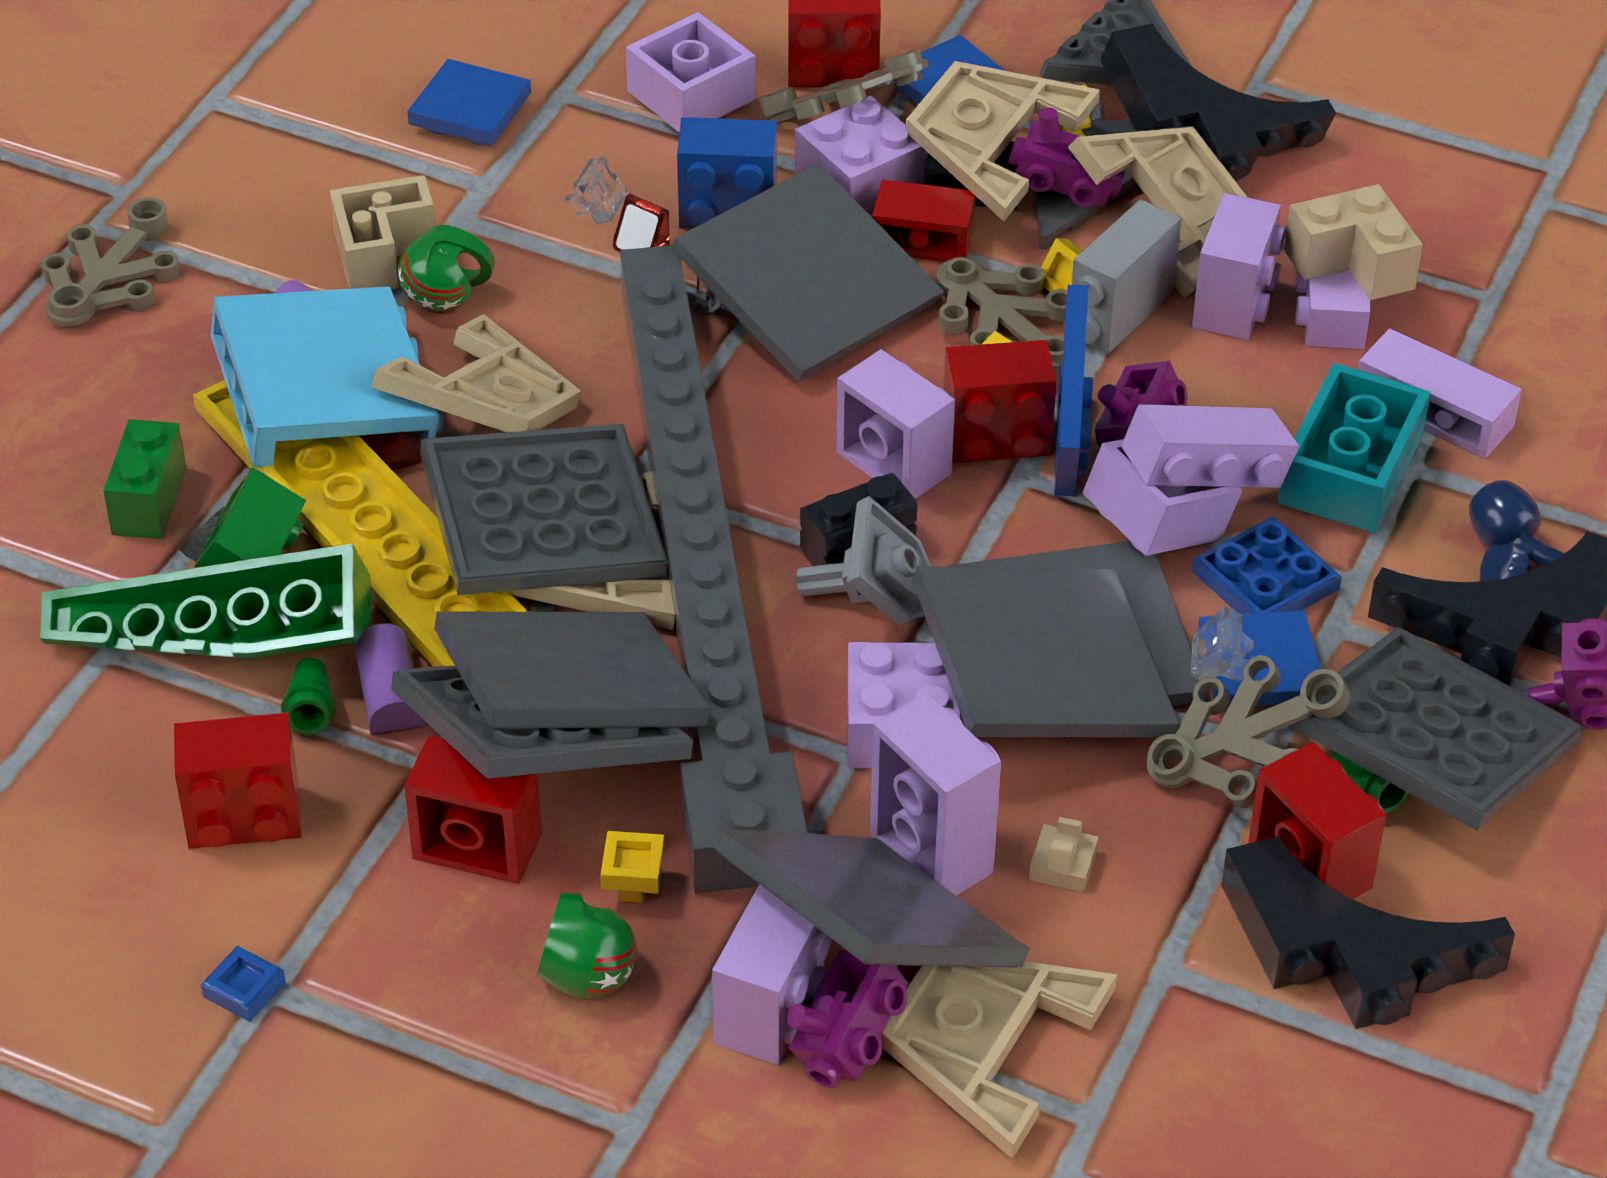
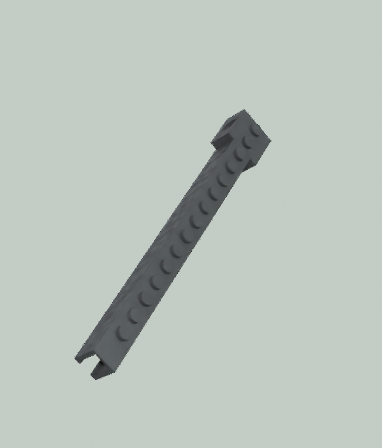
M673 245L620 250L621 293L649 468L653 475L657 499L660 537L669 563L667 580H670L675 609L674 624L681 667L710 707L707 726L691 727L696 761L680 763L681 807L695 893L759 886V883L715 851L716 849L713 847L720 828L806 834L807 829L793 753L770 754L682 263L681 258L672 250Z

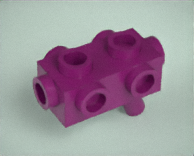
M1044 108L1038 113L1039 123L1031 121L1025 138L1016 136L1008 163L1016 166V174L1029 180V188L1036 192L1053 190L1070 196L1075 204L1082 207H1089L1094 204L1104 207L1108 197L1117 198L1124 180L1125 171H1121L1096 185L1068 148L1077 137L1081 136L1059 130L1056 109Z
M1170 361L1125 366L1116 386L1107 384L1099 390L1098 399L1105 406V409L1094 429L1098 446L1101 448L1102 443L1125 438L1138 404L1187 405L1186 386L1183 381L1178 379Z
M1585 619L1579 623H1562L1561 671L1554 672V682L1530 688L1528 696L1545 706L1565 702L1569 707L1571 719L1593 730L1607 729V622L1601 619Z
M840 950L810 1008L796 1004L789 1009L787 1023L791 1028L797 1029V1032L788 1048L806 1067L804 1070L805 1074L812 1081L827 1088L837 1087L840 1079L858 1081L865 1066H871L879 1060L882 1053L881 1035L890 1017L900 1015L907 1004L908 993L906 986L908 982L897 970L898 965L864 964L849 951Z

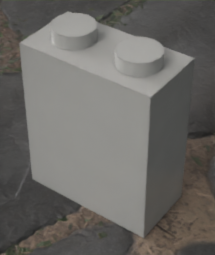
M1140 199L1074 259L1072 285L1089 286L1086 327L1087 344L1109 354L1174 293L1181 228L1180 217Z

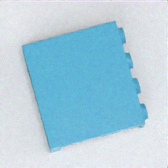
M390 287L214 297L210 336L253 467L273 466L276 441L417 431L421 441V439L435 438L437 432H442L443 411L371 387L375 370L401 356L420 365L418 362L417 341L414 337L409 338L406 330L405 310L403 306H397Z

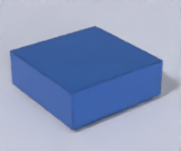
M237 945L201 984L204 998L250 1022L286 981L282 968Z

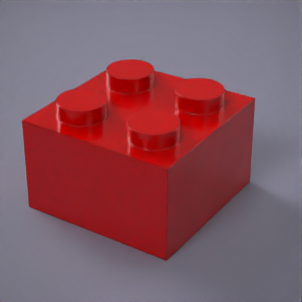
M788 0V87H825L846 79L862 78L867 73L879 70L881 1Z
M1047 340L946 347L944 390L955 399L952 463L1051 456L1057 380Z
M288 713L174 723L175 779L188 849L302 838L299 781Z
M429 735L404 783L412 859L519 884L542 835L538 774L486 778L444 738Z
M1311 742L1259 769L1248 843L1280 836L1284 845L1307 870L1331 888L1354 899L1373 888L1387 814L1372 795L1366 794L1346 775L1345 770L1337 760L1329 758L1314 742Z

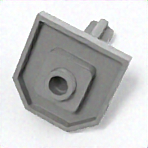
M868 496L857 502L852 546L845 551L844 563L800 568L797 570L796 581L798 591L802 596L847 592L852 603L870 601L900 626L925 617L912 579L917 566H931L920 539Z

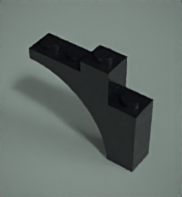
M1153 23L1112 32L1100 59L1136 132L1194 127L1235 181L1244 178L1251 172L1259 155L1261 157H1269L1281 150L1298 146L1309 148L1318 144L1324 139L1336 115L1329 99L1312 102L1274 101L1238 92L1208 78L1182 59L1166 43Z
M1586 531L1584 536L1569 551L1543 567L1509 578L1490 581L1453 582L1432 580L1402 574L1382 567L1373 583L1368 618L1394 628L1400 627L1415 636L1462 653L1461 661L1511 686L1532 647L1561 658L1562 623H1579L1585 619H1601L1607 622V538Z
M1280 836L1226 849L1221 886L1273 989L1293 984L1305 985L1320 977L1328 976L1355 1029L1374 1024L1388 1025L1402 1017L1409 1016L1413 997L1416 993H1433L1447 985L1475 978L1488 979L1499 972L1507 970L1515 933L1506 917L1461 923L1433 922L1393 915L1366 906L1336 891L1313 875L1293 856L1284 845Z

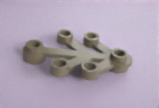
M917 49L884 60L886 68L867 73L862 78L835 82L823 87L822 91L798 98L794 87H790L759 98L764 116H769L771 121H777L778 123L797 116L798 120L824 112L822 104L824 101H827V103L838 101L840 107H845L866 100L865 89L872 91L896 83L898 87L918 81L923 78L921 70L929 67L928 59H922L920 50Z
M145 197L132 202L127 209L129 229L101 259L97 250L96 231L93 227L77 225L67 232L69 250L72 254L79 257L85 277L79 284L72 283L71 281L72 269L70 259L65 254L53 253L41 260L43 279L48 284H52L53 287L45 306L47 317L52 323L68 328L78 327L89 321L95 311L125 304L132 311H146L155 304L153 286L149 281L133 279L152 275V278L158 282H171L179 277V259L171 251H160L148 258L126 262L144 241L156 240L164 234V230L168 226L165 204L161 200ZM133 280L127 283L125 287L99 292L104 286Z
M958 257L948 260L939 266L936 281L944 290L943 295L947 298L946 304L942 305L939 309V328L941 331L951 335L961 334L968 328L969 311L965 305L966 301L972 299L981 308L977 330L970 336V345L982 344L994 331L997 332L998 322L1021 341L1047 340L1056 380L1059 379L1060 363L1063 362L1064 337L1058 335L1046 336L1022 315L1049 317L1051 320L1058 322L1065 321L1067 290H1053L1048 293L1046 299L996 294L991 290H1016L1018 293L1026 296L1039 294L1043 290L1044 271L1035 264H1023L1015 270V273L983 270L978 263L968 258Z
M1258 655L1251 658L1245 664L1243 669L1244 679L1230 705V693L1224 684L1215 677L1203 678L1193 689V701L1176 734L1162 735L1149 747L1147 770L1152 779L1162 787L1179 788L1190 781H1194L1223 792L1236 807H1251L1254 805L1257 780L1246 770H1235L1231 773L1206 760L1223 753H1228L1265 767L1292 753L1297 748L1284 750L1257 739L1313 715L1323 719L1341 715L1350 701V690L1347 684L1334 670L1318 669L1311 672L1304 679L1299 696L1251 716L1262 693L1271 692L1280 683V670L1271 658ZM1269 668V673L1264 679L1255 680V675L1258 671ZM1219 690L1218 696L1214 700L1204 702L1205 696L1210 691ZM1332 692L1337 693L1330 702L1321 704L1325 695ZM1228 707L1217 730L1200 737L1209 716L1219 714ZM1177 757H1183L1176 767L1169 769L1172 760ZM1249 782V788L1244 794L1235 795L1238 785Z

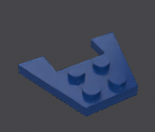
M1068 284L1063 362L1060 363L1057 395L1054 496L1075 497L1076 479L1087 477L1091 439V423H1089L1093 392V377H1084L1088 285Z

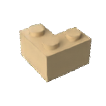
M425 175L330 190L334 233L349 289L373 287L399 288L396 256L402 255L411 241L436 225L434 204Z
M1379 184L1290 205L1284 251L1304 280L1350 270L1370 300L1415 290L1423 244Z

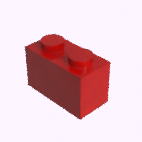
M882 179L872 218L911 258L942 262L958 257L967 258L974 231L976 196L970 190Z

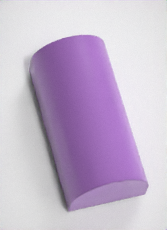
M378 624L367 628L355 643V652L370 734L425 726V721L391 690L393 672L403 669H414L407 633L402 628L392 624Z

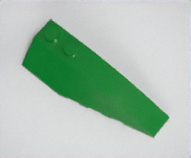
M346 544L42 592L40 639L44 644L237 658H258L356 643L371 623V575L354 545Z

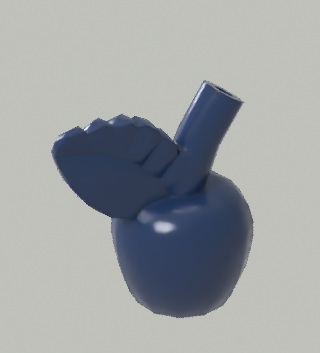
M1508 480L1493 481L1482 487L1472 498L1469 504L1471 522L1480 541L1488 548L1480 566V581L1497 580L1524 574L1529 569L1530 560L1544 566L1565 554L1544 544L1533 536L1541 526L1542 517L1533 498L1520 486Z

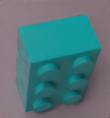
M1333 363L1294 437L1299 448L1282 486L1279 488L1277 503L1376 533L1423 437L1431 391Z

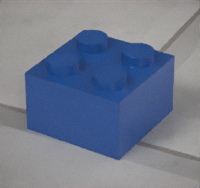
M681 117L677 149L679 228H695L777 185V121Z

